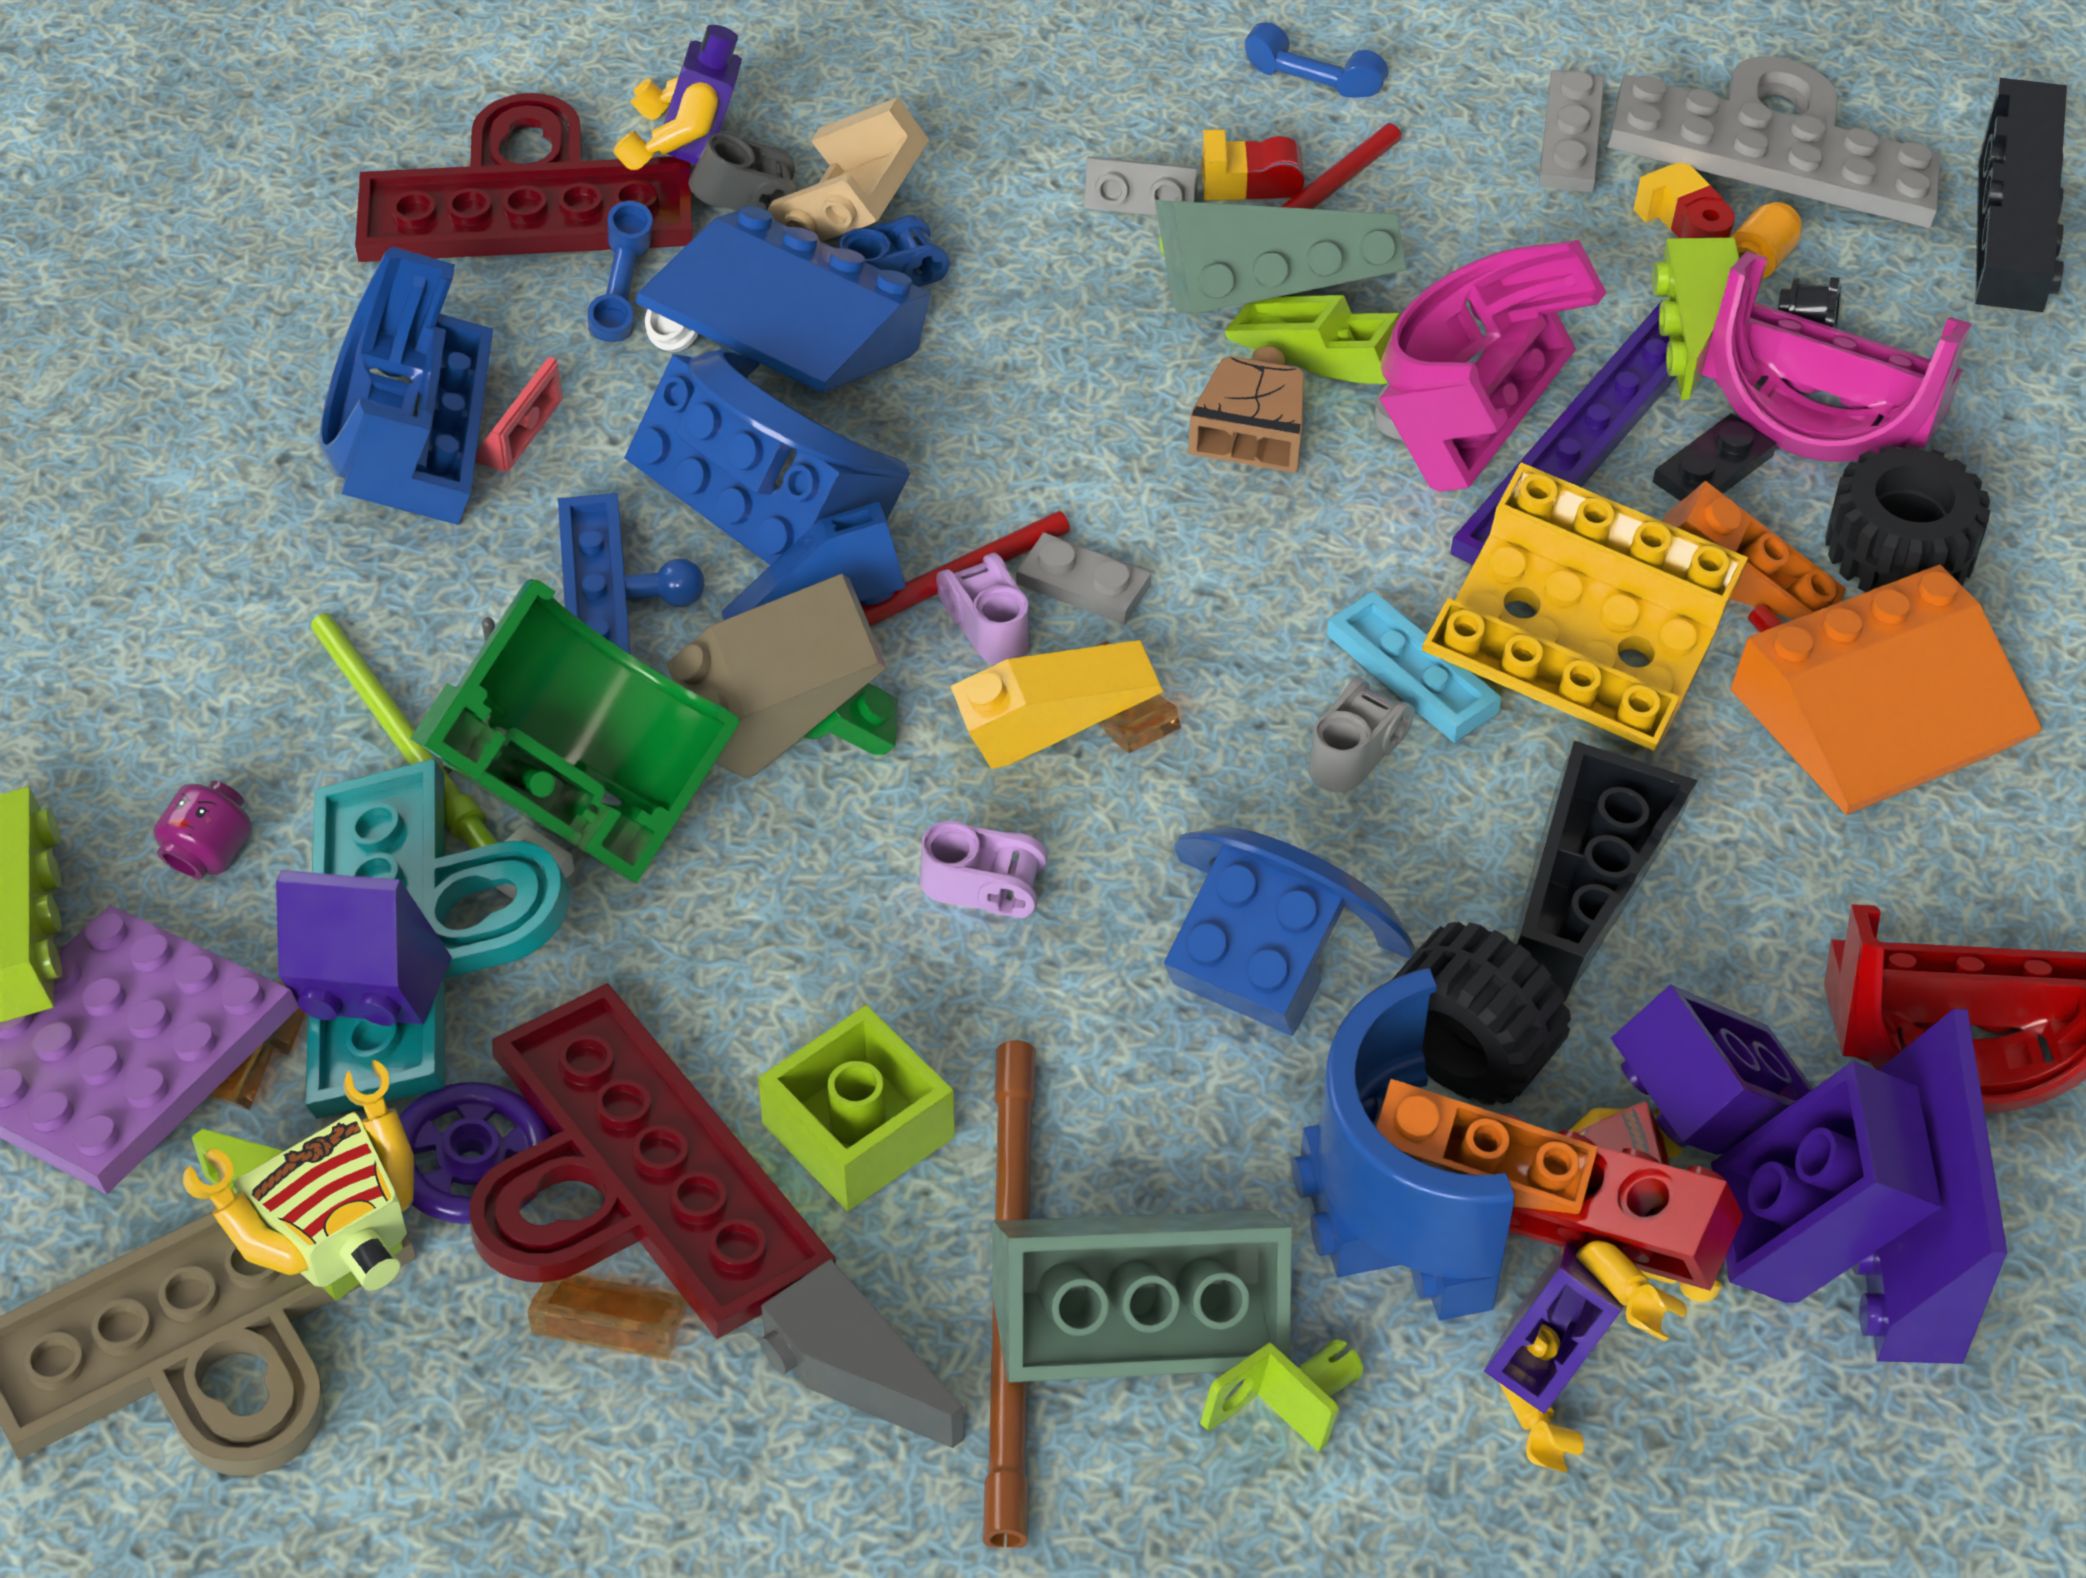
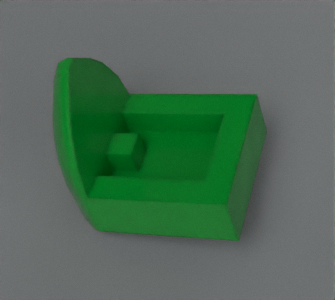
M868 683L803 737L813 740L832 733L873 755H885L896 746L898 698Z

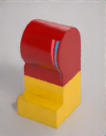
M1203 130L1201 165L1203 201L1292 198L1303 189L1301 147L1295 140L1289 137L1276 136L1262 142L1226 141L1225 130Z
M1677 162L1640 177L1633 210L1645 222L1659 218L1678 238L1730 237L1735 222L1734 212L1723 200V197L1690 164Z

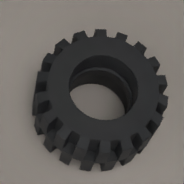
M1894 445L1883 446L1878 454L1869 450L1859 455L1858 462L1851 461L1844 469L1843 477H1840L1825 535V545L1830 546L1828 556L1831 563H1841L1839 574L1847 581L1855 576L1860 579L1858 589L1864 592L1871 591L1874 587L1879 588L1939 564L1963 586L1965 578H1970L1974 570L1991 511L1988 509L1990 504L1988 492L1981 490L1983 482L1976 474L1966 473L1967 466L1959 460L1954 459L1950 461L1944 458L1945 453L1935 449H1932L1931 452L1923 451L1916 445H1906L1905 449H1897Z
M1451 922L1445 928L1440 926L1428 937L1394 978L1430 968L1435 980L1437 991L1430 994L1422 1046L1426 1074L1441 1086L1454 1091L1468 1100L1474 1098L1480 1103L1494 1105L1497 1101L1504 1105L1512 1102L1515 1097H1519L1568 1038L1570 1028L1567 1024L1571 1021L1570 1010L1562 1003L1566 998L1561 988L1553 983L1550 978L1552 975L1543 964H1539L1530 956L1531 953L1520 944L1518 946L1511 942L1506 935L1496 930L1490 932L1479 924L1469 922L1465 926L1460 922Z

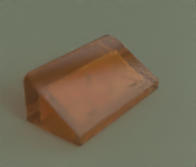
M573 1275L558 1281L544 1282L532 1298L527 1313L531 1333L534 1335L669 1361L688 1303L682 1295Z

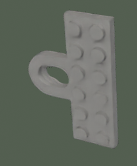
M1769 56L1746 59L1735 67L1726 99L1719 98L1714 93L1704 89L1687 90L1667 85L1660 79L1652 76L1635 77L1627 74L1623 75L1607 148L1671 164L1677 162L1690 164L1695 170L1926 228L1931 227L1937 212L1941 153L1931 151L1928 147L1916 142L1899 143L1879 138L1872 132L1864 129L1847 130L1835 127L1838 101L1837 91L1824 75L1807 65L1785 58ZM1769 95L1785 97L1792 101L1798 114L1791 115L1774 111L1763 104L1764 99Z

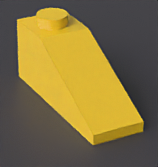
M1141 640L1006 659L951 686L968 732L991 770L1013 764L1164 692Z

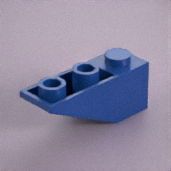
M880 502L821 518L722 610L723 620L840 574L850 578L859 602L862 605L881 603L892 597L894 591L906 588Z

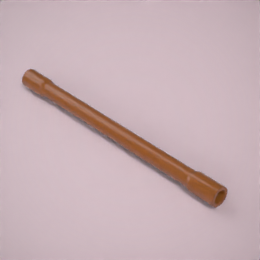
M1019 1040L1004 1042L996 1049L995 1103L998 1108L995 1220L1030 1219L1032 1107L1035 1103L1036 1049L1031 1044ZM994 1299L992 1310L988 1475L984 1482L983 1542L988 1547H1004V1535L1007 1533L1006 1547L1022 1548L1028 1541L1029 1483L1025 1475L1027 1381L1008 1382L1006 1380Z

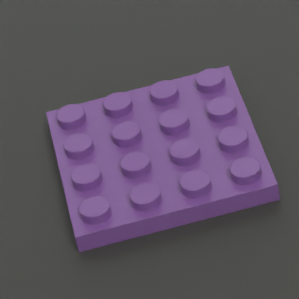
M109 905L58 952L62 966V976L54 979V1008L0 1023V1138L107 1195L299 1008L291 989Z

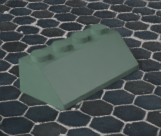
M1269 1210L992 1221V1293L1006 1380L1008 1382L1227 1372L1269 1342L1290 1360L1292 1227Z

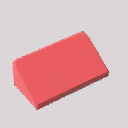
M548 356L476 451V463L503 472L509 471L563 400L559 369L555 358Z

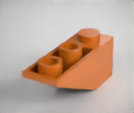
M1707 481L1703 482L1667 512L1662 519V522L1748 557L1731 597L1732 600L1753 607L1767 605L1773 613L1793 620L1841 602L1846 590L1844 586Z
M1391 1079L1374 1122L1376 1129L1392 1145L1406 1155L1428 1166L1467 1175L1506 1173L1514 1194L1513 1207L1579 1214L1598 1146Z

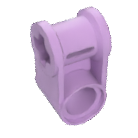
M997 553L985 555L983 563L956 573L948 569L938 572L936 583L941 603L954 623L960 625L976 652L984 660L992 664H998L1006 659L1024 657L1030 645L1029 603L1027 597L1016 585L1005 563Z
M943 821L928 828L922 837L920 886L927 896L942 903L985 909L993 914L1026 918L1033 913L1037 897L1033 887L1036 875L1042 872L1048 858L1047 850L1041 842L1032 836L1022 833H1004L968 826L957 821ZM1014 852L1019 853L1017 862L1012 861ZM1008 890L1013 891V898L1011 900L1006 898Z

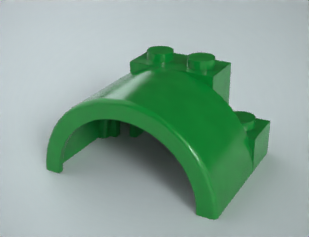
M528 579L518 591L456 687L450 684L445 685L410 739L442 759L445 766L537 826L569 842L616 874L637 884L735 732L740 720L723 706L693 693L636 659L563 607L553 597L556 591L539 580ZM606 792L622 803L618 806H611L600 801Z

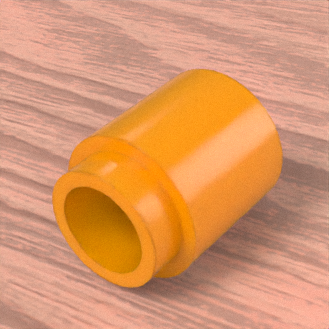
M1772 202L1756 208L1730 238H1735L1739 259L1746 251L1767 258L1762 279H1765L1780 266L1799 244L1802 221L1796 210L1788 204Z

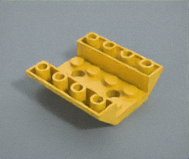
M1521 462L1497 505L1487 541L1455 600L1447 598L1423 643L1422 651L1655 751L1665 738L1703 662L1748 557ZM1516 601L1524 602L1534 609L1536 615L1525 619L1517 618L1506 610L1505 605ZM1624 650L1639 651L1646 656L1649 664L1644 667L1629 666L1620 659L1618 653Z

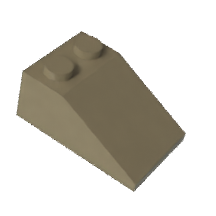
M843 574L711 625L666 663L672 681L713 703L723 706L739 718L738 727L715 763L743 778L757 775L887 668L851 580Z

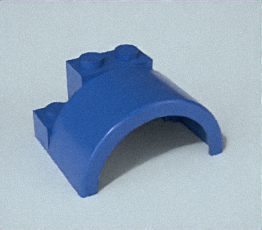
M1426 968L1394 978L1379 986L1358 1002L1344 1018L1334 1036L1328 1054L1320 1124L1303 1127L1301 1154L1292 1158L1291 1165L1293 1180L1299 1197H1311L1316 1214H1312L1310 1217L1311 1234L1316 1252L1319 1256L1330 1255L1337 1277L1403 1265L1411 1269L1414 1286L1419 1298H1431L1440 1321L1493 1310L1514 1205V1194L1506 1173L1467 1175L1428 1166L1400 1151L1374 1126L1377 1112L1391 1079L1418 1088L1425 1087L1428 1083L1422 1046L1430 994L1436 993L1437 986L1430 968Z

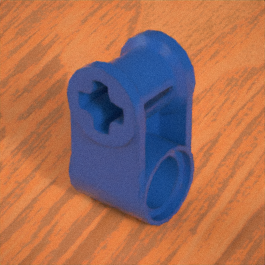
M916 215L904 216L895 221L869 228L851 230L841 238L839 248L853 250L862 254L865 257V262L876 268L894 270L906 274L912 279L911 284L918 287L942 280L950 266L948 254L941 246L935 245L932 242L928 224L922 217ZM910 231H913L916 236L913 237ZM919 267L922 273H918L915 268Z

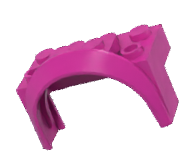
M1579 240L1519 247L1475 260L1429 286L1408 305L1399 317L1381 359V372L1390 386L1379 399L1430 488L1439 492L1469 488L1575 352L1576 348L1557 312L1598 305L1607 293ZM1466 300L1469 301L1470 309L1474 317L1477 320L1482 321V323L1484 324L1486 328V337L1480 332L1476 322L1474 321L1470 311L1468 310L1466 306ZM1484 349L1481 357L1477 360L1476 363H1467L1478 352Z
M1746 251L1730 268L1701 375L1716 379V384L1722 388L1729 403L1745 423L1774 441L1777 447L1798 456L1827 462L1858 461L1859 455L1869 450L1878 454L1883 446L1894 445L1895 447L1905 448L1906 445H1916L1919 448L1925 449L1950 410L1963 371L1958 369V365L1972 323L1953 317L1948 318L1932 359L1918 356L1756 303L1755 299L1767 258ZM1762 376H1768L1767 381L1759 391L1754 388V385ZM1795 390L1804 393H1815L1821 390L1839 396V401L1851 409L1835 408L1820 404L1799 394ZM1881 414L1883 416V419L1878 424V426H1876L1879 415Z

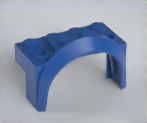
M391 247L384 253L365 289L341 346L323 408L320 426V446L336 477L344 478L341 494L458 525L471 494L493 328L440 314L453 280L455 264ZM377 368L383 374L391 377L406 376L414 383H405L376 375L369 370ZM419 392L420 403L418 409V416L416 418L413 417L417 395Z
M724 349L694 357L672 355L624 459L769 565L773 564L821 518L879 501L886 521L888 520L910 475L905 462L867 448L827 429L748 380V377L759 367L760 363L747 356ZM794 448L796 456L784 475L781 487H779L775 482L789 453Z

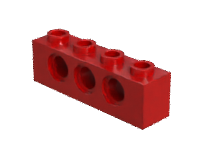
M1499 1113V1114H1501V1115H1504V1116H1507V1117H1510V1118H1513V1119H1516V1120L1525 1122V1121H1523V1120H1521V1119H1519V1118H1517V1117H1515V1116H1512V1115H1509V1114H1504V1113ZM1567 1130L1558 1132V1134L1595 1145L1588 1138L1578 1133ZM1599 1146L1586 1192L1594 1188L1600 1189L1592 1196L1584 1198L1579 1214L1513 1207L1508 1232L1563 1247L1566 1242H1569L1580 1249L1593 1241H1605L1615 1245L1641 1271L1711 1291L1743 1219V1214L1727 1181L1716 1172L1701 1166H1689L1687 1170L1661 1164L1650 1154L1634 1148H1624L1621 1152ZM1666 1206L1660 1213L1651 1217H1644L1653 1208Z

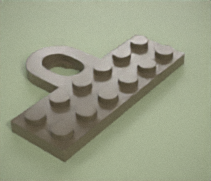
M211 1212L0 1316V1425L17 1459L20 1460L155 1391L185 1448L203 1466L222 1474L234 1476L256 1475L274 1470L298 1456L312 1441L321 1425L325 1405L324 1392L317 1369L290 1322L334 1301V1299L322 1287L314 1286L301 1273L289 1276L245 1260ZM407 1234L401 1241L403 1250L395 1255L400 1261L401 1266L416 1259L413 1244ZM358 1284L351 1291L361 1287L362 1285ZM234 1353H249L261 1358L268 1365L264 1379L265 1386L269 1391L268 1401L258 1412L248 1416L236 1415L228 1410L223 1401L208 1397L201 1391L200 1386L203 1375L209 1366L221 1357Z

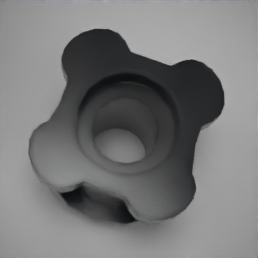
M1831 277L1829 286L1801 284L1800 278H1794L1791 289H1781L1778 310L1838 329L1842 291L1840 277Z

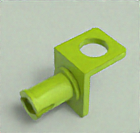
M1335 1339L1329 1342L1320 1352L1297 1367L1269 1342L1214 1380L1208 1392L1200 1424L1207 1431H1211L1241 1410L1256 1396H1259L1311 1446L1320 1452L1328 1444L1339 1409L1331 1397L1362 1377L1363 1365L1357 1352L1351 1349L1337 1360L1336 1356L1346 1350L1348 1343ZM1244 1380L1239 1389L1225 1401L1233 1388Z

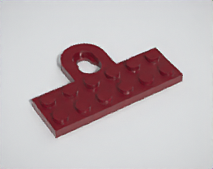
M540 93L510 95L492 102L476 116L471 130L470 166L360 172L355 239L358 262L381 261L384 253L391 247L434 259L611 250L608 243V214L613 206L623 201H636L645 205L650 210L653 217V228L649 248L686 246L693 240L692 191L688 184L691 176V163L676 157H653L642 168L631 170L626 168L619 159L582 161L580 119L577 112L568 103L554 96ZM522 128L542 129L543 137L552 144L551 152L545 158L532 163H514L506 160L501 155V146L510 139L511 132Z
M608 983L492 1039V1056L554 1133L553 1136L495 1165L480 1179L473 1191L469 1208L472 1242L480 1257L497 1272L525 1282L543 1283L558 1281L578 1274L621 1250L640 1242L713 1336L719 1339L762 1315V1304L831 1259L836 1264V1257ZM565 1181H579L591 1185L602 1194L605 1200L599 1210L591 1216L580 1220L558 1219L546 1225H534L522 1218L520 1213L523 1204L536 1197L537 1193Z

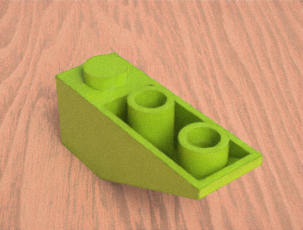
M1667 238L1662 262H1654L1652 292L1654 296H1662L1659 309V330L1661 336H1669L1670 339L1666 352L1668 376L1677 377L1681 400H1690L1703 376L1701 375V370L1725 292L1729 271L1739 260L1735 238Z

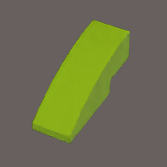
M1344 295L1274 297L1246 303L1224 332L1228 340L1254 350L1260 347L1276 348L1284 354L1287 363L1325 378L1355 383L1387 384L1388 382L1381 372V359L1395 324L1401 315L1400 313L1352 314Z

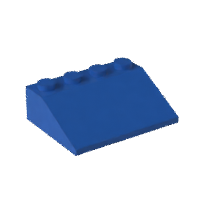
M743 206L738 211L714 218L637 293L635 302L646 309L824 393L910 358L918 350L931 292L911 284L912 279L904 273L894 270H881L866 263L865 257L856 251L844 248L835 249L818 241V235L808 229L788 227L772 220L773 215L765 209Z

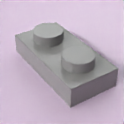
M1043 532L1016 571V584L1125 625L1151 586V572Z

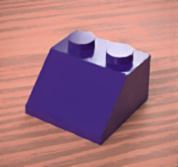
M281 870L276 880L278 972L280 979L286 987L291 989L299 1008L306 1014L321 1020H333L338 1016L366 1019L382 1026H391L395 1022L424 1025L452 956L400 879Z

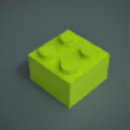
M867 1004L758 1077L762 1124L847 1212L955 1137L954 1090Z

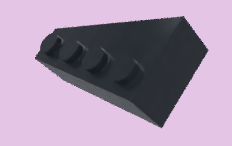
M2008 78L1999 79L1978 158L1975 304L2044 312L2048 295H2058L2064 263L2063 261L2056 260V257L2060 253L2064 226L2058 223V219L2061 213L2064 193L2061 187V172L2063 166L2067 85Z
M1574 741L1553 793L1512 941L1531 953L1530 956L1539 964H1543L1552 975L1550 977L1551 980L1561 988L1566 998L1563 1002L1567 1000L1679 824L1698 780L1578 741Z

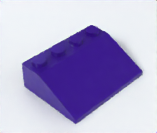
M1953 1009L1879 1069L1881 1072L1918 1086L1942 1208L1852 1267L1855 1275L1866 1276L1868 1293H1863L1860 1299L1859 1322L1863 1336H1874L1877 1361L1963 1364L2007 1255L1968 1009Z

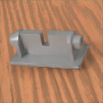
M1088 156L1084 208L1157 215L1155 200L1194 202L1198 188L1197 167Z

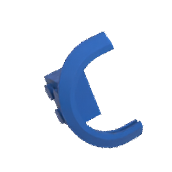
M1218 827L1180 835L1175 843V851L1180 862L1208 873L1164 961V966L1173 984L1293 1036L1322 980L1316 964L1344 907L1356 914L1370 927L1379 947L1408 959L1416 952L1414 944L1397 914L1382 897L1350 874L1305 850L1264 834L1234 827Z

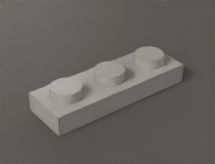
M1551 70L1538 187L1593 193L1604 75L1587 74L1581 71Z

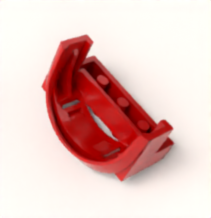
M1851 904L1846 940L1831 939L1824 980V987L1842 1056L1856 1057L1871 1062L1873 1067L1879 1070L1927 1031L1922 1028H1931L1953 1009H1968L1970 1025H1976L1986 1031L2004 1033L2011 1031L2013 1028L2023 1029L2009 1035L1973 1039L1985 1113L2012 1111L2043 1103L2071 1090L2086 1079V952L1880 942L1877 939L1881 915L1880 909L1875 905ZM2037 1034L2046 1038L2053 1061L2045 1062Z

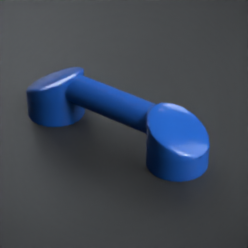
M1262 22L1256 24L1245 39V51L1249 61L1264 74L1271 76L1275 71L1331 86L1336 88L1343 97L1359 98L1373 96L1381 89L1388 77V66L1384 59L1369 50H1359L1353 53L1344 68L1288 52L1290 46L1288 36L1279 26L1272 23Z
M636 201L620 202L613 206L608 214V243L614 252L606 294L595 298L588 308V331L597 339L606 342L623 341L629 338L633 332V308L628 302L636 258L642 256L648 250L652 240L653 217L650 210L645 205Z

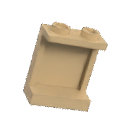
M898 97L819 127L811 142L830 165L818 184L773 200L768 207V211L773 215L775 221L785 226L800 227L816 233L820 242L876 223L925 148L929 138Z

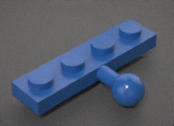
M618 493L558 498L565 608L593 630L631 655L627 600L661 597L672 606L685 607L699 599L704 590V576L700 568L687 559L670 560L660 568L658 573L625 576Z

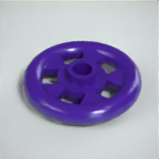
M483 1082L454 1083L446 1085L443 1089L431 1091L420 1096L399 1116L414 1155V1195L411 1205L426 1215L442 1221L470 1224L469 1208L471 1197L451 1194L452 1183L456 1182L464 1185L478 1184L480 1179L491 1168L505 1160V1156H513L551 1137L552 1134L549 1127L527 1099L512 1090ZM456 1111L462 1119L452 1123L444 1133H439L432 1121L444 1114ZM495 1113L503 1116L516 1126L506 1137H502L487 1122ZM432 1150L436 1151V1163L439 1170L420 1173L416 1165L415 1154ZM467 1152L481 1154V1156L475 1158H466L461 1155ZM534 1198L523 1204L522 1208L528 1205Z

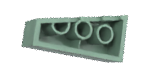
M1155 200L1172 302L1176 312L1197 314L1406 270L1398 214Z

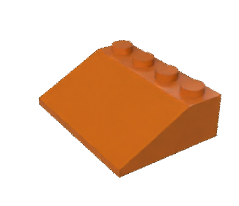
M1940 564L1749 636L1730 688L1736 697L1845 815L1997 754L2040 733L2042 729L1980 603Z

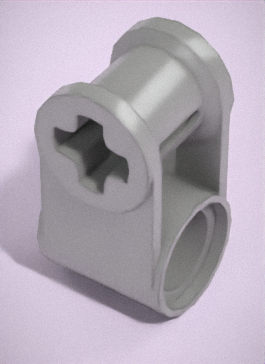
M1360 677L1351 681L1339 699L1314 725L1309 761V775L1313 782L1320 788L1331 792H1345L1358 786L1385 755H1390L1407 735L1415 714L1413 705L1405 701L1396 704L1371 691L1370 684Z

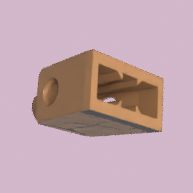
M1260 347L1256 349L1252 359L1233 356L1222 358L1192 409L1188 454L1297 473L1302 435L1304 372L1298 367L1286 366L1284 354L1273 347Z

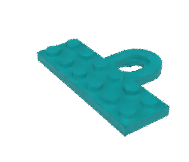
M436 759L314 789L312 873L400 879L452 956L424 1025L395 1022L391 1026H382L366 1019L336 1016L333 1020H321L308 1015L305 1105L314 1117L319 1119L364 1108L348 1099L344 1092L343 1084L345 1075L349 1070L357 1091L366 1095L378 1091L380 1084L371 1063L373 1060L383 1064L389 1074V1086L383 1096L385 1102L445 1088V978L506 964L533 953L556 933L567 914L570 902L568 882L552 855L536 844L524 841H505L445 856L444 772ZM505 884L516 887V896L512 903L506 908L491 912L479 924L459 930L445 927L447 914L453 905L464 896Z

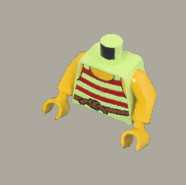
M373 1060L371 1063L374 1074L379 1079L380 1084L379 1090L373 1094L366 1095L357 1091L354 1087L350 1071L348 1070L345 1075L343 1086L346 1096L351 1102L363 1106L367 1117L362 1122L354 1111L234 1180L236 1194L228 1185L233 1176V1164L230 1158L220 1150L210 1149L205 1154L210 1165L218 1172L219 1181L217 1184L208 1185L200 1181L197 1173L191 1166L185 1169L183 1185L186 1191L195 1198L212 1200L216 1206L212 1212L213 1216L245 1260L289 1276L301 1273L314 1286L326 1287L352 1272L365 1290L373 1291L384 1287L396 1277L401 1263L390 1248L400 1243L407 1234L402 1213L413 1202L414 1155L396 1108L388 1109L383 1096L388 1089L390 1079L388 1071L383 1064L376 1060Z

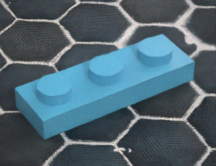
M1376 592L1368 593L1328 619L1327 636L1403 701L1413 705L1416 712L1453 743H1456L1499 714L1502 697L1472 672L1422 651L1427 635Z

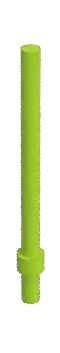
M329 613L317 615L311 622L312 631L409 765L436 759L431 752L410 739L416 730L333 616ZM436 759L444 772L445 826L456 839L463 838L470 849L498 843L485 826L486 815L471 795L460 792Z

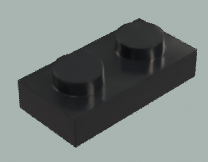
M1731 413L1656 468L1653 483L1679 501H1682L1705 481L1724 494L1773 457L1776 443Z

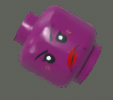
M214 780L208 786L190 783L182 786L153 829L155 840L160 846L157 851L160 859L172 869L198 880L202 879L205 873L210 875L223 873L229 868L252 831L250 818L241 808L244 798L230 786Z

